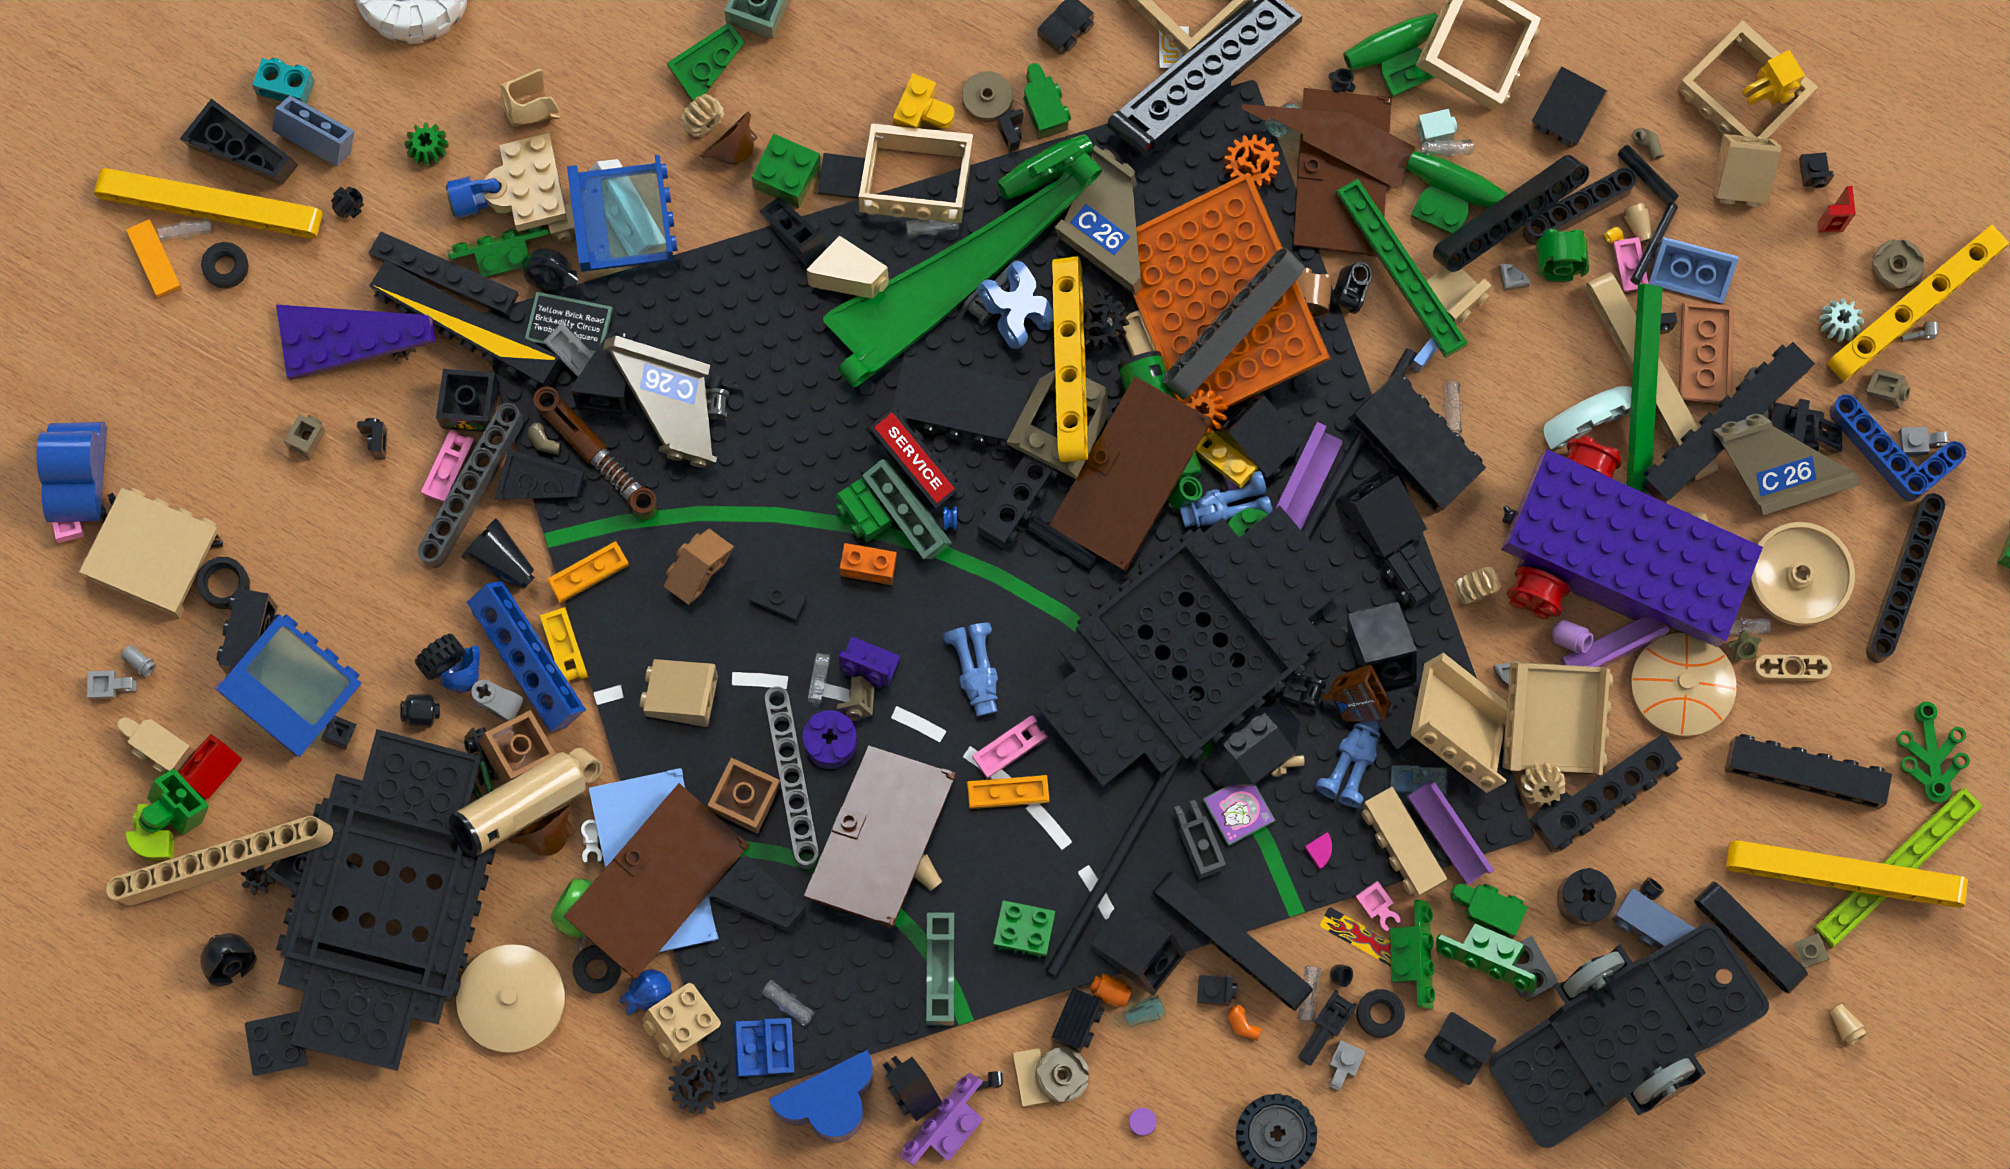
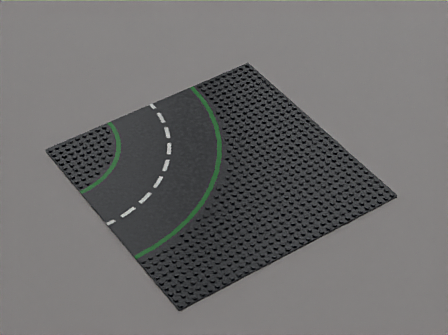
M1255 80L1231 86L1227 92L1157 151L1154 150L1147 157L1140 154L1109 129L1107 124L972 164L970 165L962 223H946L936 220H920L918 218L859 212V199L801 216L820 233L827 248L841 236L887 266L890 280L962 240L1027 200L1046 186L1057 181L1060 177L1037 190L1008 200L1004 199L997 187V181L1016 166L1054 144L1085 134L1091 140L1093 147L1096 145L1101 150L1107 149L1120 164H1128L1135 171L1134 175L1137 185L1133 188L1136 227L1230 182L1229 179L1232 173H1225V166L1228 164L1224 163L1225 156H1228L1226 153L1227 148L1233 147L1235 139L1241 143L1243 135H1246L1248 140H1252L1253 134H1255L1257 141H1261L1265 137V144L1267 146L1272 143L1274 144L1272 152H1279V157L1276 161L1280 162L1279 169H1275L1277 171L1276 178L1270 177V185L1262 182L1261 189L1258 192L1282 248H1287L1304 265V268L1311 269L1312 273L1327 274L1319 249L1293 246L1297 190L1270 118L1268 121H1264L1241 108L1242 104L1265 106ZM1242 151L1237 154L1235 160H1237L1238 157H1242ZM1269 164L1266 165L1265 168L1261 169V174H1263L1268 169ZM961 168L877 194L956 203ZM1070 206L990 279L995 281L1014 260L1023 262L1036 281V288L1032 295L1046 298L1053 309L1052 261L1053 259L1079 256L1082 267L1083 303L1089 305L1091 297L1098 301L1100 295H1104L1107 299L1113 296L1116 301L1119 300L1124 305L1128 314L1139 310L1131 291L1058 238L1055 226L1061 220H1065ZM771 226L673 255L674 260L639 265L564 288L555 294H551L611 306L613 312L607 335L625 333L633 338L635 342L709 364V374L704 376L705 386L712 375H718L729 383L744 386L743 392L720 387V389L729 392L725 405L727 419H709L712 456L717 457L715 463L701 468L692 466L690 464L691 461L685 459L681 461L667 458V454L658 452L659 446H662L663 443L632 390L628 413L576 407L571 390L578 376L564 363L550 387L558 392L564 402L608 447L609 456L611 458L614 457L613 461L615 463L619 462L618 466L620 468L624 467L623 471L625 473L628 472L630 478L633 477V482H638L641 486L653 491L656 496L658 510L655 516L648 520L637 518L632 508L626 503L627 500L620 494V490H616L615 485L610 484L611 480H607L606 475H602L600 469L597 470L594 465H589L551 424L538 414L533 399L538 389L525 382L526 378L520 374L514 377L503 369L504 365L498 362L495 365L491 364L500 383L499 391L503 403L514 404L524 418L523 427L515 439L518 452L585 471L578 497L533 498L556 574L615 541L629 563V566L565 601L621 781L681 768L685 788L708 808V803L731 758L780 780L765 703L766 692L774 686L784 688L789 695L819 859L868 745L940 769L950 770L957 774L924 852V855H928L942 882L932 891H929L925 885L916 878H913L893 928L804 898L816 866L812 869H802L795 861L781 787L758 834L716 815L750 845L724 876L746 854L801 903L806 910L804 916L789 932H785L757 920V918L736 911L722 903L715 902L709 897L718 940L673 950L684 985L688 983L693 984L721 1022L717 1030L701 1041L705 1054L708 1056V1063L715 1059L718 1061L715 1068L723 1067L725 1069L720 1074L721 1077L728 1078L726 1083H722V1087L728 1089L727 1093L720 1094V1097L724 1100L723 1102L832 1068L868 1050L869 1055L1092 983L1094 977H1100L1102 973L1110 976L1122 973L1099 956L1090 945L1095 932L1104 926L1109 919L1110 913L1122 901L1171 932L1184 952L1211 944L1153 895L1152 891L1169 871L1181 878L1245 932L1356 897L1357 894L1376 881L1380 883L1382 888L1402 882L1405 879L1400 871L1396 872L1389 862V857L1391 856L1386 847L1381 848L1375 838V834H1377L1372 824L1368 825L1361 813L1363 811L1362 805L1365 801L1390 787L1394 788L1395 770L1412 771L1410 781L1414 785H1421L1425 781V774L1423 772H1437L1439 775L1432 782L1436 783L1483 854L1530 840L1534 836V831L1512 772L1503 768L1504 750L1502 745L1497 773L1506 779V783L1486 793L1416 738L1407 745L1396 749L1380 727L1378 731L1380 738L1376 748V760L1372 765L1367 766L1358 788V792L1364 798L1361 807H1350L1340 803L1338 800L1355 764L1353 761L1343 777L1335 799L1326 797L1315 788L1319 779H1328L1331 776L1341 755L1339 745L1342 739L1346 738L1354 729L1353 726L1360 722H1346L1342 719L1337 708L1327 710L1322 702L1323 695L1330 693L1336 677L1358 669L1347 630V614L1354 613L1357 610L1379 607L1383 604L1398 602L1417 649V682L1386 689L1385 692L1391 702L1390 708L1395 704L1399 707L1403 703L1401 698L1404 695L1420 687L1424 663L1442 653H1445L1477 679L1423 532L1418 540L1412 543H1405L1399 548L1401 551L1412 544L1441 586V589L1436 595L1412 609L1409 603L1405 605L1398 595L1399 588L1395 582L1390 583L1383 573L1385 569L1383 565L1389 557H1383L1374 553L1337 500L1379 471L1397 475L1408 493L1401 475L1367 440L1310 539L1312 544L1348 585L1344 591L1308 619L1325 640L1307 654L1309 657L1305 663L1307 669L1301 675L1320 679L1327 684L1326 688L1322 689L1318 701L1320 707L1318 710L1308 709L1282 700V692L1274 694L1271 691L1264 697L1266 702L1255 711L1250 708L1244 713L1246 718L1241 722L1243 723L1261 708L1283 703L1300 721L1297 750L1294 756L1303 755L1304 766L1286 767V774L1277 777L1270 774L1256 784L1275 822L1228 847L1202 801L1203 798L1224 788L1217 787L1201 769V765L1217 743L1214 745L1211 741L1203 747L1205 752L1194 761L1191 758L1186 762L1182 760L1057 978L1053 977L1045 971L1154 784L1159 771L1143 754L1102 787L1037 709L1035 703L1075 671L1060 654L1059 649L1078 635L1076 633V628L1079 626L1077 621L1088 612L1091 615L1100 609L1097 605L1109 595L1111 598H1114L1120 593L1118 588L1129 579L1132 582L1141 576L1138 572L1148 563L1156 564L1161 560L1159 555L1170 546L1174 549L1181 543L1179 539L1189 530L1195 532L1199 528L1196 525L1185 528L1180 509L1174 508L1167 499L1127 571L1121 570L1120 567L1097 554L1094 564L1087 568L1028 530L1026 527L1027 523L1024 522L1017 529L1020 533L1012 545L1008 543L1003 549L978 534L977 529L979 523L1025 453L1013 448L1010 451L1001 450L996 445L990 443L978 445L972 443L971 439L962 437L959 440L946 437L944 433L939 432L927 434L920 431V428L910 426L912 431L917 430L925 440L924 446L929 451L933 450L940 457L942 462L939 464L945 471L949 470L955 475L958 480L956 485L960 488L940 506L931 510L911 486L952 542L951 545L933 559H923L862 475L880 460H890L865 429L892 408L904 356L1031 383V396L1039 379L1055 370L1054 327L1048 330L1039 329L1031 319L1025 317L1023 325L1028 335L1027 342L1019 349H1014L1007 344L998 329V321L1002 316L1000 313L993 314L984 325H981L977 317L971 312L962 309L964 304L962 303L908 349L854 388L836 369L853 352L824 323L823 317L832 309L857 296L808 285V267L794 255ZM535 297L514 303L507 317L492 310L481 314L525 338ZM1331 299L1329 314L1321 318H1313L1331 359L1257 394L1264 395L1303 440L1298 447L1299 451L1280 465L1281 469L1277 474L1272 477H1263L1266 485V494L1240 499L1228 503L1227 507L1249 503L1258 498L1268 496L1272 510L1276 509L1316 423L1319 422L1327 426L1325 433L1342 440L1343 443L1309 512L1310 514L1358 432V429L1347 418L1372 393L1340 306L1333 305ZM1122 334L1118 336L1120 339L1119 343L1116 341L1111 342L1112 348L1110 349L1105 344L1101 351L1095 346L1091 350L1085 344L1086 378L1107 389L1109 405L1116 399H1122L1125 394L1117 366L1124 360L1132 357ZM540 346L546 349L547 351L555 354L549 347ZM1048 390L1030 425L1042 430L1056 409V393ZM550 398L545 399L541 405L543 407H550L553 405L554 400ZM1233 406L1221 412V414L1225 415ZM1087 409V414L1089 415L1087 424L1089 425L1095 413ZM510 413L507 415L509 422L515 419L516 414ZM559 414L560 418L573 430L574 428ZM1107 418V420H1106L1104 426L1102 427V429H1101V431H1100V433H1099V435H1098L1096 441L1100 438L1102 432L1104 431L1105 427L1107 426V424H1108V418ZM533 423H541L544 426L543 430L548 440L561 442L559 455L538 451L534 448L528 437V429ZM1207 441L1203 446L1208 449L1212 444ZM1196 454L1201 467V474L1196 478L1202 486L1201 497L1207 491L1218 489L1220 493L1229 491L1222 474ZM1031 471L1028 476L1033 480H1038L1042 477V474L1038 471ZM1061 471L1054 481L1050 479L1045 486L1048 490L1040 502L1036 500L1031 507L1034 510L1031 517L1036 516L1050 525L1076 479ZM860 478H863L892 519V526L869 542H865L863 537L858 539L850 528V525L853 524L848 516L843 518L835 507V504L838 503L836 495ZM1018 492L1014 497L1018 501H1025L1028 495L1024 492ZM643 499L639 501L637 506L642 509L647 508L651 501ZM944 507L948 509L957 507V530H954L952 527L944 530ZM1004 513L1000 516V519L1008 523L1014 520V516L1010 513ZM1200 524V529L1203 531V533L1207 531L1210 527H1212L1201 526ZM711 529L733 545L734 548L725 565L710 577L702 594L688 605L664 587L668 578L666 572L678 560L676 553L684 543L689 544L697 533L701 535L706 530ZM844 543L897 552L892 585L840 576ZM758 575L807 596L797 621L748 601L749 594ZM1185 592L1179 595L1178 601L1183 607H1189L1193 604L1194 598L1190 593ZM1199 613L1195 618L1196 624L1200 627H1207L1211 623L1210 616L1206 613ZM990 623L992 632L986 636L985 644L990 667L995 668L997 671L996 696L998 699L995 701L997 712L977 716L975 707L971 706V701L966 691L961 688L959 677L963 673L957 650L952 644L944 642L943 634L964 627L974 668H977L974 645L969 635L968 626ZM1147 625L1141 626L1138 629V636L1143 640H1149L1153 636V630ZM1217 633L1212 638L1213 644L1219 648L1225 647L1228 643L1227 636L1223 633ZM851 637L901 656L889 687L884 685L882 687L874 686L873 715L852 721L857 736V748L854 756L837 769H824L814 764L805 752L803 731L812 715L828 710L839 712L837 704L850 701L849 691L853 677L842 672L843 669L839 667L838 655L840 651H846ZM1158 646L1155 649V656L1159 660H1166L1170 657V650L1166 646ZM1243 656L1236 668L1244 665L1245 659ZM654 659L715 664L718 680L708 727L645 716L644 708L640 707L642 692H647L649 682H645L647 668L648 666H653ZM1176 666L1172 670V676L1175 680L1182 681L1187 676V671L1182 666ZM1202 689V696H1201L1199 699L1195 698L1193 701H1200V700L1203 699V697H1204V691H1203V689ZM1313 689L1311 690L1309 697L1312 696ZM776 695L771 698L770 703L774 706H780L784 703L785 699L782 696ZM1033 715L1037 720L1036 725L1041 731H1045L1048 738L987 779L973 760L972 755ZM780 721L775 725V729L779 732H784L790 725L786 721ZM1229 725L1223 732L1227 735L1235 728ZM1028 730L1022 733L1026 741L1032 737ZM829 735L826 743L831 744L832 740H835L834 737ZM789 746L783 747L780 751V755L787 758L794 754V749ZM790 772L784 779L788 783H795L798 781L799 775L795 772ZM1047 775L1049 803L969 809L967 781ZM1395 790L1441 868L1451 866L1452 863L1406 797L1411 792ZM794 798L790 801L789 805L793 809H800L803 807L804 801L801 798ZM1192 800L1197 802L1202 816H1206L1226 863L1223 871L1200 880L1180 835V825L1174 812V807L1180 806L1187 823L1194 821L1195 818L1189 808V802ZM798 824L794 831L798 835H805L809 831V827L806 824ZM1328 832L1332 841V852L1328 862L1319 870L1306 851L1305 846ZM803 850L799 855V858L803 861H810L814 857V853L811 850ZM1003 900L1055 911L1047 956L1041 955V958H1038V956L1028 954V952H1025V955H1023V951L1020 950L1014 953L1015 949L1007 950L1001 948L999 950L998 946H993ZM927 913H954V1025H926ZM791 1018L794 1073L736 1077L733 1023L735 1021ZM711 1072L712 1077H713V1080H714V1083H716V1082H715V1077H714L713 1073Z

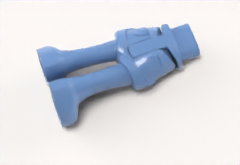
M1261 471L1254 472L1251 475L1250 482L1241 489L1237 488L1221 493L1218 489L1207 491L1204 496L1191 503V505L1181 507L1180 513L1185 528L1194 525L1200 528V524L1201 526H1213L1221 518L1228 524L1229 519L1246 508L1258 509L1270 514L1273 510L1268 496L1258 498L1249 503L1227 507L1228 503L1251 496L1266 494V485Z
M990 623L968 626L969 635L974 645L977 668H974L965 628L961 627L944 633V642L952 644L959 655L963 673L959 677L961 688L966 691L971 701V706L975 707L976 715L983 716L997 712L995 703L998 699L996 696L997 671L995 668L990 667L985 644L986 636L992 632Z
M1360 721L1353 726L1354 729L1349 735L1342 739L1339 745L1341 755L1333 773L1328 779L1321 778L1316 783L1315 788L1320 793L1330 799H1335L1343 777L1353 761L1355 762L1353 770L1338 800L1340 803L1350 807H1361L1364 798L1358 792V788L1367 766L1372 765L1377 757L1376 748L1380 738V733L1378 732L1380 726L1378 723L1380 721Z

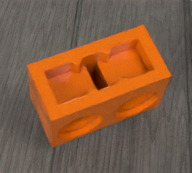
M844 543L840 576L892 585L897 552Z

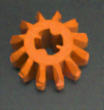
M1202 389L1198 391V398L1193 394L1190 395L1189 398L1192 400V403L1184 404L1200 413L1202 409H1209V413L1204 415L1209 416L1213 421L1206 433H1212V426L1221 429V424L1218 423L1219 419L1227 420V417L1221 414V412L1228 409L1225 404H1221L1223 397L1220 395L1215 396L1213 390H1209L1206 394Z

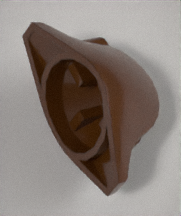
M746 112L720 139L699 156L702 158H716L730 165L748 159L752 154L754 141L758 138L749 125L751 114Z
M568 804L509 837L508 841L511 844L524 845L534 853L542 856L558 853L564 847L567 837L575 833L567 819L572 811L571 805Z

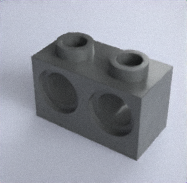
M1532 936L1520 942L1524 944V951L1522 953L1527 958L1526 964H1515V967L1536 975L1540 980V987L1536 988L1534 993L1515 988L1521 998L1525 997L1527 1002L1550 990L1556 983H1559Z

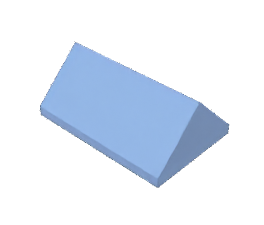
M1663 237L1656 250L1649 284L1723 304L1739 257Z

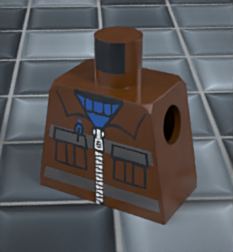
M1372 665L1339 675L1335 678L1330 693L1324 694L1322 697L1324 708L1327 710L1337 708L1342 719L1346 722L1385 720L1391 705Z

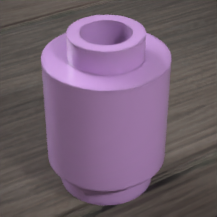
M1562 620L1553 628L1552 637L1554 643L1573 652L1586 653L1593 643V634L1589 633L1587 628L1570 621Z

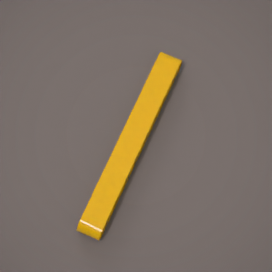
M101 168L99 170L94 189V195L103 200L310 239L317 238L323 216L321 210L310 206L108 168Z
M1730 841L1728 845L1726 869L1732 872L1954 908H1962L1966 905L1968 879L1962 876L1745 841Z

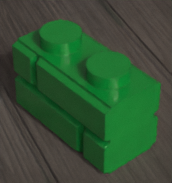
M860 478L836 495L838 503L835 504V507L843 518L848 516L853 524L850 525V528L858 539L863 537L865 542H869L892 526V519L863 478Z

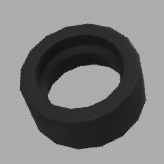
M216 557L207 561L201 567L197 575V587L200 595L209 605L218 609H229L232 595L225 598L214 596L208 588L210 576L221 568L231 569L239 578L238 588L250 590V579L247 571L237 560L230 557Z

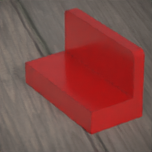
M1846 186L1835 205L1828 206L1817 223L1818 233L1844 232L1856 215L1853 186Z
M210 734L179 769L178 773L201 796L209 799L238 766L242 758L220 739Z

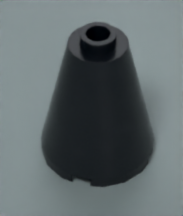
M497 518L486 527V530L479 534L461 556L464 561L515 589H518L520 586L525 589L535 578L532 575L534 568Z

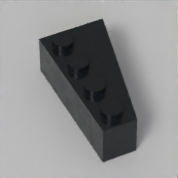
M212 98L180 138L182 142L194 150L281 185L285 183L298 166L289 155Z

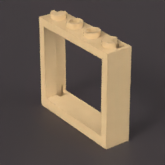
M1152 0L1126 1L1186 55L1250 0H1233L1192 38Z
M1445 0L1415 66L1490 110L1504 105L1509 99L1510 92L1508 90L1511 84H1514L1519 77L1520 71L1518 68L1529 55L1530 50L1528 46L1539 32L1537 26L1541 18L1511 0H1480L1524 26L1494 92L1437 58L1463 0Z
M1742 20L1681 81L1677 90L1685 97L1684 100L1686 102H1691L1699 109L1700 114L1704 118L1714 122L1722 134L1756 137L1694 82L1734 41L1763 66H1765L1768 60L1780 55L1775 48ZM1805 76L1800 83L1801 87L1795 91L1798 97L1757 138L1771 139L1814 95L1818 86Z
M871 123L859 193V212L871 215L880 214L893 217L918 218L920 220L944 221L946 223H962L973 151V134ZM878 148L963 157L956 203L870 194Z

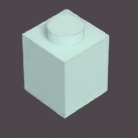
M1449 109L1419 115L1416 127L1422 147L1425 148L1453 140L1454 134L1457 131V122L1454 116L1451 117Z

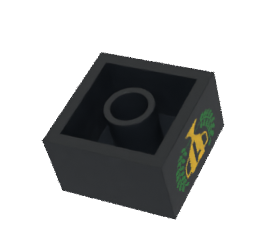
M443 369L436 419L442 429L485 432L497 407L500 383L494 372Z

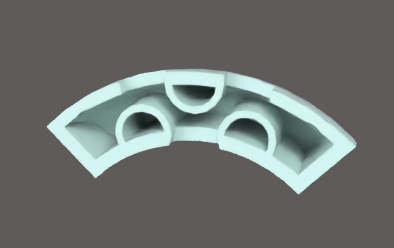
M1619 386L1596 394L1546 422L1544 425V435L1550 449L1553 450L1567 446L1570 440L1578 439L1592 430L1591 425L1597 426L1603 422L1609 423L1630 415L1632 387Z

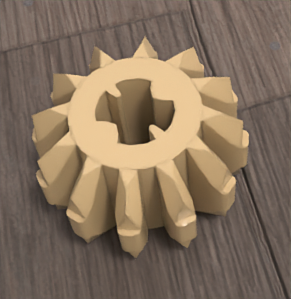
M703 94L701 97H696L684 109V113L680 118L682 120L681 124L689 134L691 133L694 137L701 138L704 135H708L721 122L720 119L724 116V108L716 98Z
M1484 567L1459 578L1454 584L1457 596L1461 599L1462 604H1472L1497 593L1501 588L1500 579L1493 567Z
M1546 761L1542 766H1539L1535 762L1533 769L1526 768V774L1520 776V790L1530 804L1536 803L1540 808L1543 803L1551 806L1552 800L1560 801V794L1565 793L1566 780L1556 764L1550 766Z

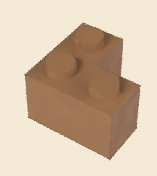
M711 529L706 530L701 535L697 533L689 544L684 543L677 551L676 556L678 560L667 570L666 576L668 578L664 587L689 605L702 594L710 577L725 565L734 546Z

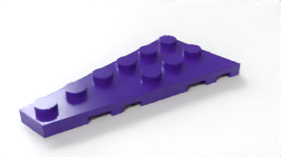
M276 304L286 375L290 380L436 342L433 320L429 315Z

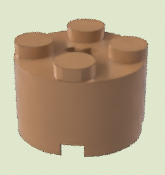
M1304 268L1297 282L1313 318L1327 316L1330 308L1332 276L1328 274H1314L1311 269Z

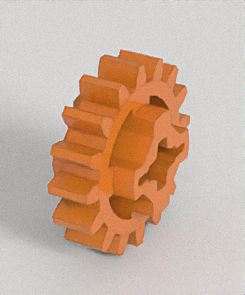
M1253 134L1252 140H1248L1247 136L1243 135L1241 143L1235 139L1233 147L1227 148L1226 153L1228 156L1224 158V163L1228 164L1225 166V173H1232L1229 180L1232 181L1249 172L1258 190L1261 189L1262 182L1270 185V177L1276 178L1277 171L1275 169H1279L1280 162L1276 161L1279 157V152H1272L1274 144L1272 143L1267 146L1265 144V137L1261 141H1257L1255 134ZM1242 151V157H1238V159L1235 160L1237 154ZM1269 164L1268 169L1263 174H1261V169L1265 168L1266 165Z

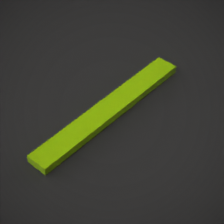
M1963 787L1882 864L1917 869L1983 806ZM1853 891L1813 929L1833 948L1887 897Z

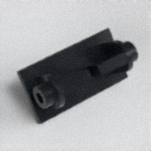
M483 727L477 730L471 728L464 736L466 752L481 756L480 762H485L489 778L492 781L498 780L497 774L479 744V740L487 732L486 728ZM479 764L476 778L479 779L480 786L485 783Z

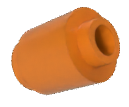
M1102 973L1100 977H1094L1090 991L1093 992L1094 997L1101 999L1102 1002L1114 1007L1118 1005L1125 1007L1132 987L1127 986L1125 981Z

